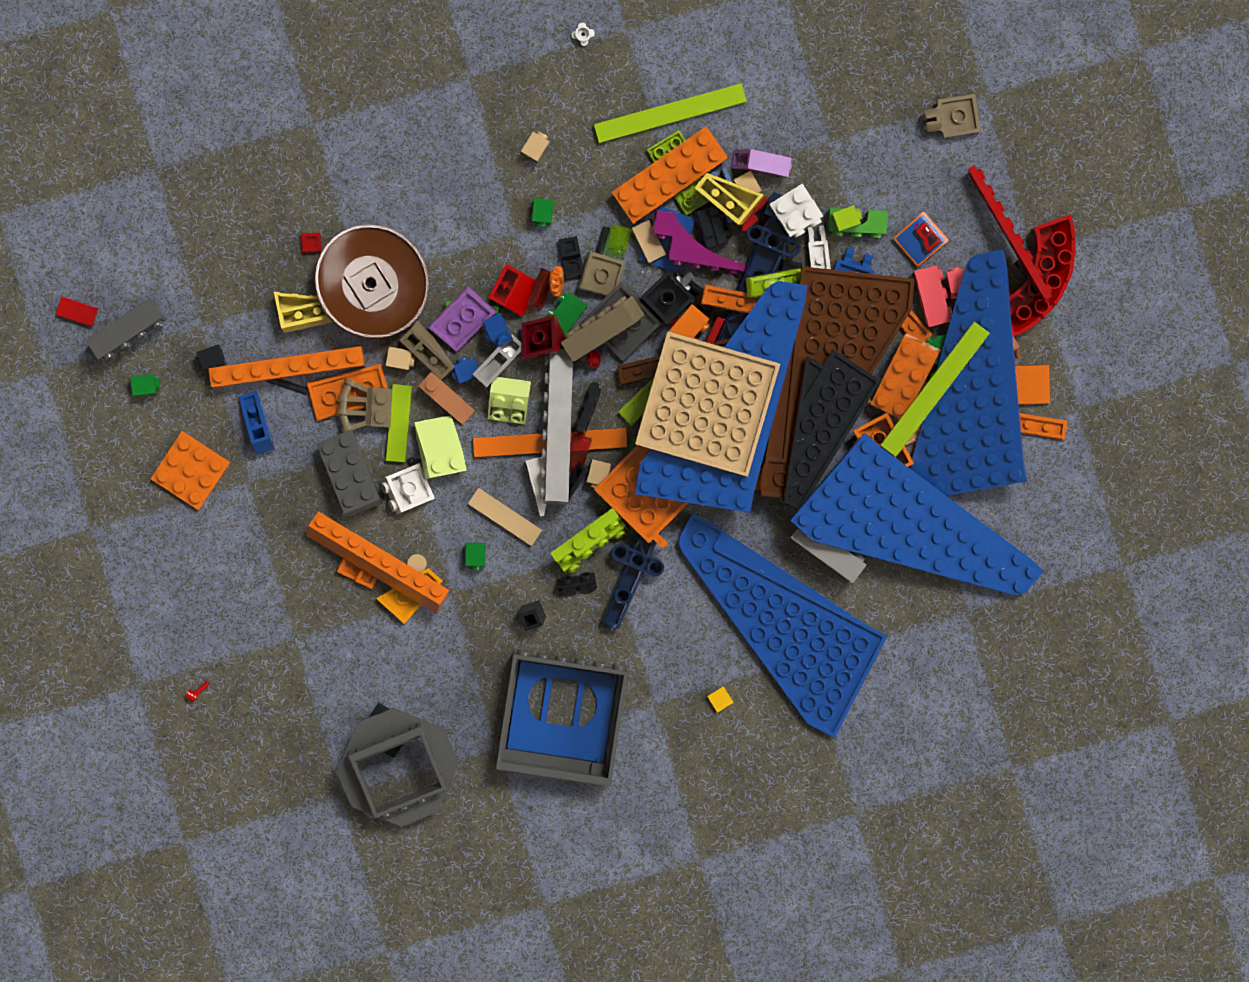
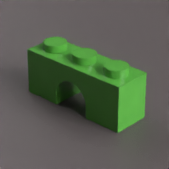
M844 208L829 209L828 232H832V236H843L844 233H851V237H863V234H870V238H882V235L887 234L888 211L868 210L865 223L837 232L831 214Z

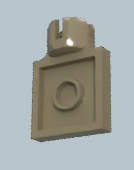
M975 94L936 100V108L927 109L922 112V121L932 119V122L923 124L925 132L939 131L942 134V138L981 132Z

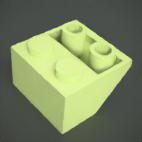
M497 377L491 384L487 419L525 425L531 381Z

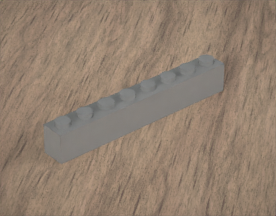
M559 349L556 353L545 355V365H548V373L544 375V384L548 385L543 402L547 403V411H543V422H546V430L542 432V441H546L545 449H542V460H545V468H541V479H544V487L540 489V498H544L543 504L567 505L569 496L573 361L565 349Z

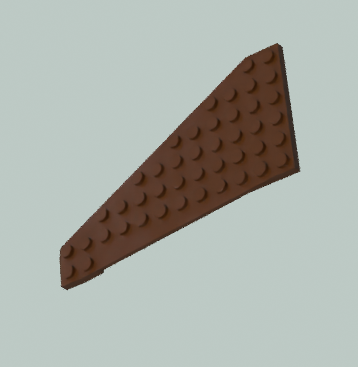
M801 266L799 284L808 286L805 305L768 438L759 495L783 498L806 356L822 365L830 351L835 350L872 374L912 310L915 279Z

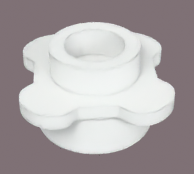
M579 23L576 31L572 32V38L580 41L582 46H586L588 40L595 33L585 23Z

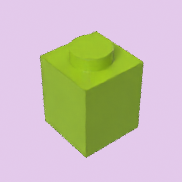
M855 205L831 214L837 232L860 225V220L863 219L860 209H856Z

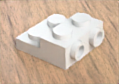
M803 184L769 204L789 237L794 235L797 238L805 233V227L810 225L813 228L822 222L820 218L823 215Z
M420 463L382 479L381 488L385 494L388 493L390 498L388 502L389 507L396 514L435 499L428 481L425 479Z

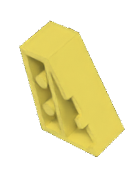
M706 173L695 187L696 190L738 225H743L766 197L764 194Z

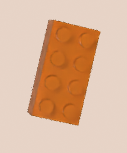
M906 333L870 404L900 419L919 395L941 350Z

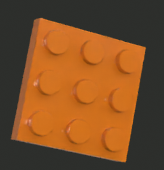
M181 431L151 477V480L197 510H200L231 462L184 431Z

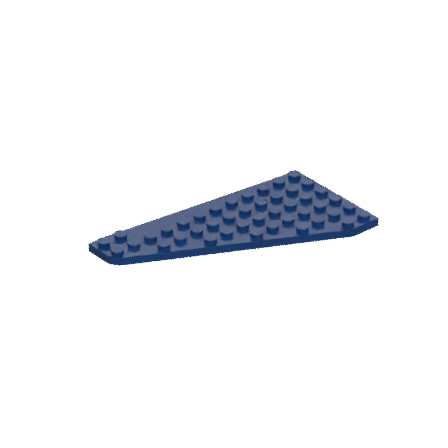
M1004 249L977 254L966 264L938 368L974 321L990 334L922 422L912 458L914 464L910 466L912 471L946 496L1028 481L1023 457L1008 289V270Z
M783 281L771 284L724 347L780 364L748 477L650 449L640 463L635 494L747 513L751 512L755 486L805 305L807 285Z

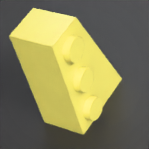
M274 292L280 325L284 333L333 322L322 309L317 296Z

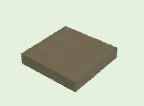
M588 251L578 288L607 296L620 283L625 261Z

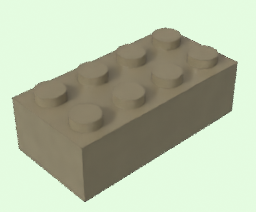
M623 296L613 305L607 306L597 315H593L581 325L571 329L564 335L565 339L561 344L574 362L635 324L645 314L633 296L629 298Z

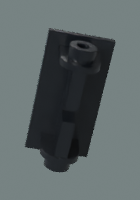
M583 572L577 576L571 577L567 575L557 579L559 595L564 597L577 594V587L580 588V593L591 592L597 589L594 573Z

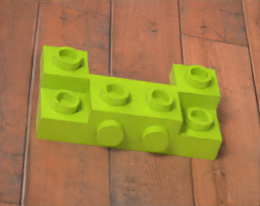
M612 508L550 554L566 574L568 572L573 573L579 569V564L582 563L581 559L591 556L593 554L592 551L596 548L605 546L610 538L612 540L622 538L628 528Z

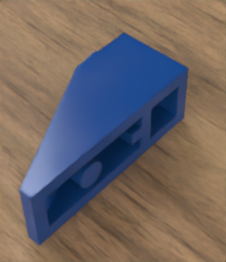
M254 391L239 396L250 441L256 454L274 450V442L258 392Z

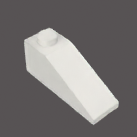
M542 457L527 460L526 465L541 517L545 515L547 505L543 504L544 498H540V489L544 487V479H541V468H545V460H542Z

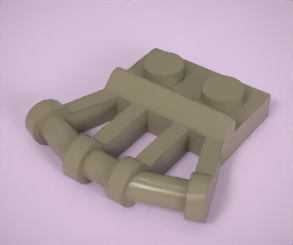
M345 378V385L340 396H338L339 409H337V414H339L343 426L341 429L342 433L364 426L391 427L393 389L368 388ZM352 386L367 392V398L348 397ZM347 401L366 402V411L347 410ZM347 415L365 416V421L350 426Z

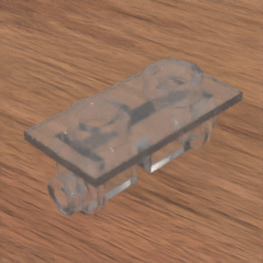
M649 264L642 270V276L633 285L632 290L641 297L650 288V284L653 285L663 276V270L653 264Z

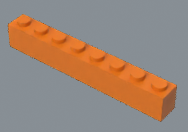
M359 346L208 369L211 388H221L365 367L363 347Z
M319 511L308 525L307 537L437 614L447 600L449 589Z

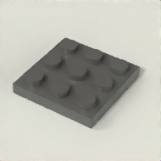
M623 280L583 319V321H586L593 315H597L601 310L613 305L623 296L626 298L634 297L645 315L632 326L604 342L622 361L663 322Z

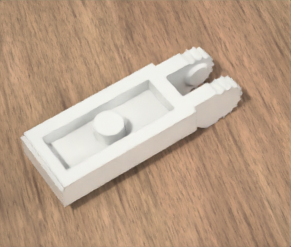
M824 225L819 226L821 241L815 242L813 237L814 231L812 227H808L810 266L813 268L831 269Z

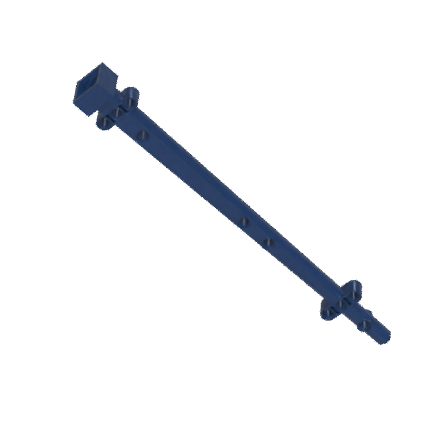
M773 192L763 214L766 216L763 227L752 225L747 230V238L755 243V247L737 288L739 292L747 293L746 278L752 277L754 272L759 271L763 275L775 273L783 256L792 258L799 253L800 246L798 242L788 236L769 205L782 197L778 193ZM754 228L758 229L761 233L758 239H753L750 236V231ZM770 236L777 237V246L772 247L768 244ZM787 244L795 245L796 252L794 254L786 252ZM729 309L716 342L731 338L749 313ZM637 533L632 547L620 543L612 548V557L625 565L601 621L605 623L603 627L612 631L615 628H620L643 573L655 577L663 573V562L651 556L657 544L654 540L648 543ZM618 547H622L626 551L625 556L622 558L615 555V550ZM635 555L643 557L644 560L641 565L633 563L632 559ZM653 562H658L661 565V570L657 573L650 570V565ZM619 591H627L628 598L620 600L617 596Z

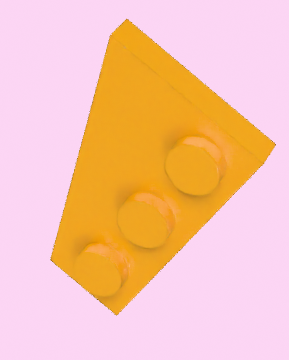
M429 568L421 572L439 584L443 582ZM394 588L376 598L404 624L422 606Z

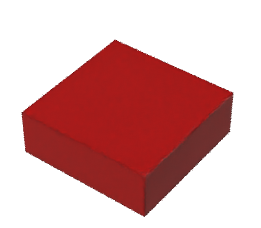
M320 232L301 234L302 253L322 252Z

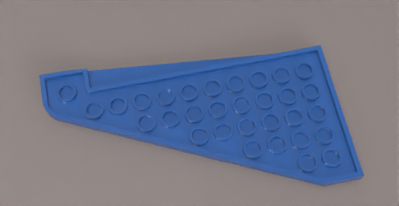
M866 433L860 436L789 519L811 541L1012 595H1020L1027 592L1044 572L1032 559L880 447Z
M692 513L679 538L681 551L807 724L835 738L887 635L865 624L709 521Z

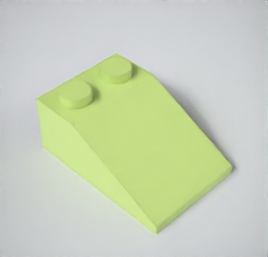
M451 415L414 422L425 479L467 471L462 447Z

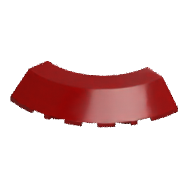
M1071 214L1032 228L1035 241L1033 264L1035 267L1038 266L1043 274L1042 280L1044 283L1048 282L1053 293H1051V300L1043 303V300L1038 297L1039 293L1036 294L1030 287L1032 282H1030L1031 280L1028 277L1009 296L1013 337L1029 330L1044 319L1060 301L1073 273L1076 256V236Z

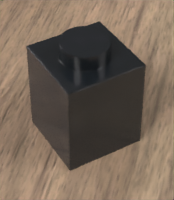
M219 344L198 351V356L195 357L198 367H202L204 371L208 370V368H214L227 363Z
M539 600L521 606L518 613L525 631L543 626L546 619Z

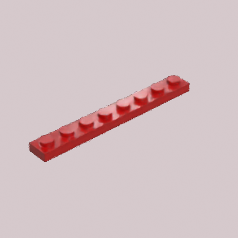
M973 165L968 168V175L1044 303L1050 301L1051 293H1053L1050 285L1042 280L1043 274L1038 266L1035 267L1032 263L1034 259L1030 251H1025L1022 244L1024 242L1019 233L1015 234L1012 229L1014 225L1009 217L1006 218L1003 214V211H1005L1000 201L996 202L993 197L995 195L994 190L984 182V173L981 169L977 170L976 166Z

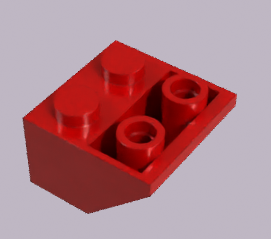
M506 264L488 298L523 317L540 282Z

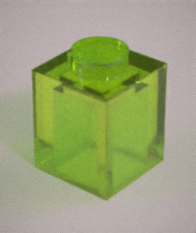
M612 225L608 243L611 253L622 255V252L627 251L631 228Z

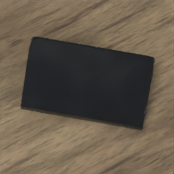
M580 462L569 477L568 502L590 469Z

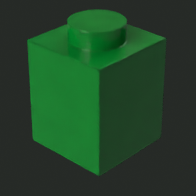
M534 198L532 222L536 223V226L547 227V224L552 223L554 200Z
M156 374L130 377L133 396L158 394V389L161 388L160 379L156 378Z
M466 542V566H470V570H481V566H485L486 543Z

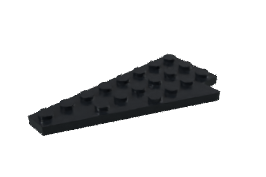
M835 350L830 351L822 365L809 356L805 358L783 494V502L795 510H798L811 495L881 380Z

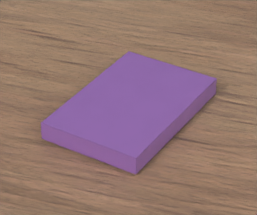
M467 286L428 325V328L457 352L484 325L483 321L492 317L496 310Z

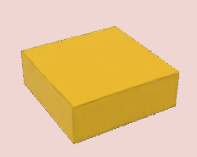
M724 686L707 696L717 713L734 703Z

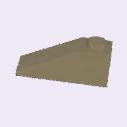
M418 321L400 338L399 341L440 380L455 367L432 334Z

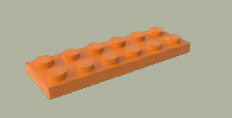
M706 126L611 193L631 222L635 224L727 160L728 157Z

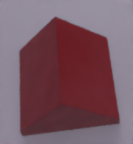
M552 315L522 323L523 360L559 351L562 347L561 342L565 339V334L557 316Z

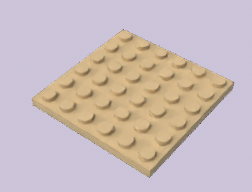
M667 331L635 444L748 477L780 364Z

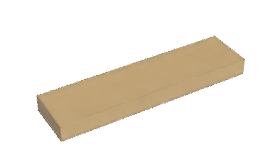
M480 488L477 489L468 503L531 546L542 531V529Z

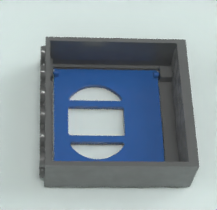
M521 649L513 652L496 769L611 786L628 671L624 669V665L612 664V667L605 666V662L593 661V664L586 663L585 659L574 658V661H569L566 656L556 655L555 658H550L548 654L537 652L536 655H530L529 651ZM523 660L520 661L515 698H513L518 662ZM616 675H619L618 685H617V691H616V698H615V704H614V710H613V717H612V723H611V730H610V736H609V743H608V749H607L606 762L604 763V757H605V751H606V744H607V738H608V731H609V725H610V718H611V712H612V705H613V699H614V692H615V686H616V680H617V676H616ZM543 678H547L541 719L538 721L532 715L529 708V693L535 683ZM553 678L579 682L572 726L546 722ZM588 684L596 695L597 708L592 719L587 724L579 727L584 686ZM511 709H512V710H513V713H512L511 726H510V732H509V739H508V745H507V748H509V749H505L506 740H507V733H508V727H509L510 714H511Z

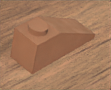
M433 372L419 385L423 391L462 425L475 411Z

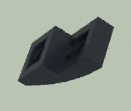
M577 236L558 239L566 280L580 278L583 272V264Z

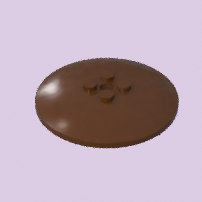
M360 225L339 233L323 249L315 269V290L322 309L338 327L358 337L379 339L398 334L417 319L427 300L429 279L421 254L406 237L387 227ZM365 280H373L375 287L368 288L365 285Z

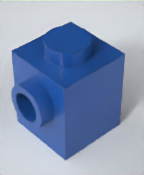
M501 313L483 321L487 330L484 334L488 342H493L496 348L514 340L507 322Z
M465 357L456 360L457 364L454 365V370H451L455 381H459V384L476 379L472 375L479 368L476 358L468 360Z

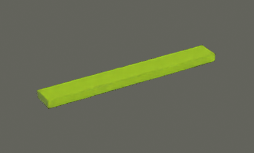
M742 83L597 123L594 124L599 143L746 103L747 100Z
M975 321L972 323L881 443L883 448L895 457L899 454L990 334Z

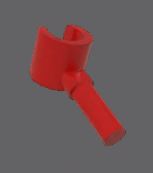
M206 681L196 692L190 689L185 698L195 701L210 683Z

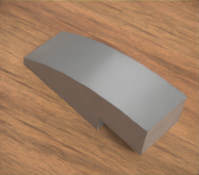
M512 335L514 340L498 347L472 374L486 388L522 352V343L514 335Z

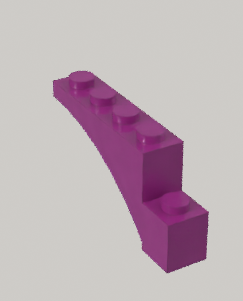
M655 210L651 233H655L656 238L667 239V236H670L666 259H671V264L682 265L683 262H689L690 267L701 268V265H708L709 270L720 271V268H727V273L739 274V271L745 270V263L721 257L698 243L679 223L676 213Z

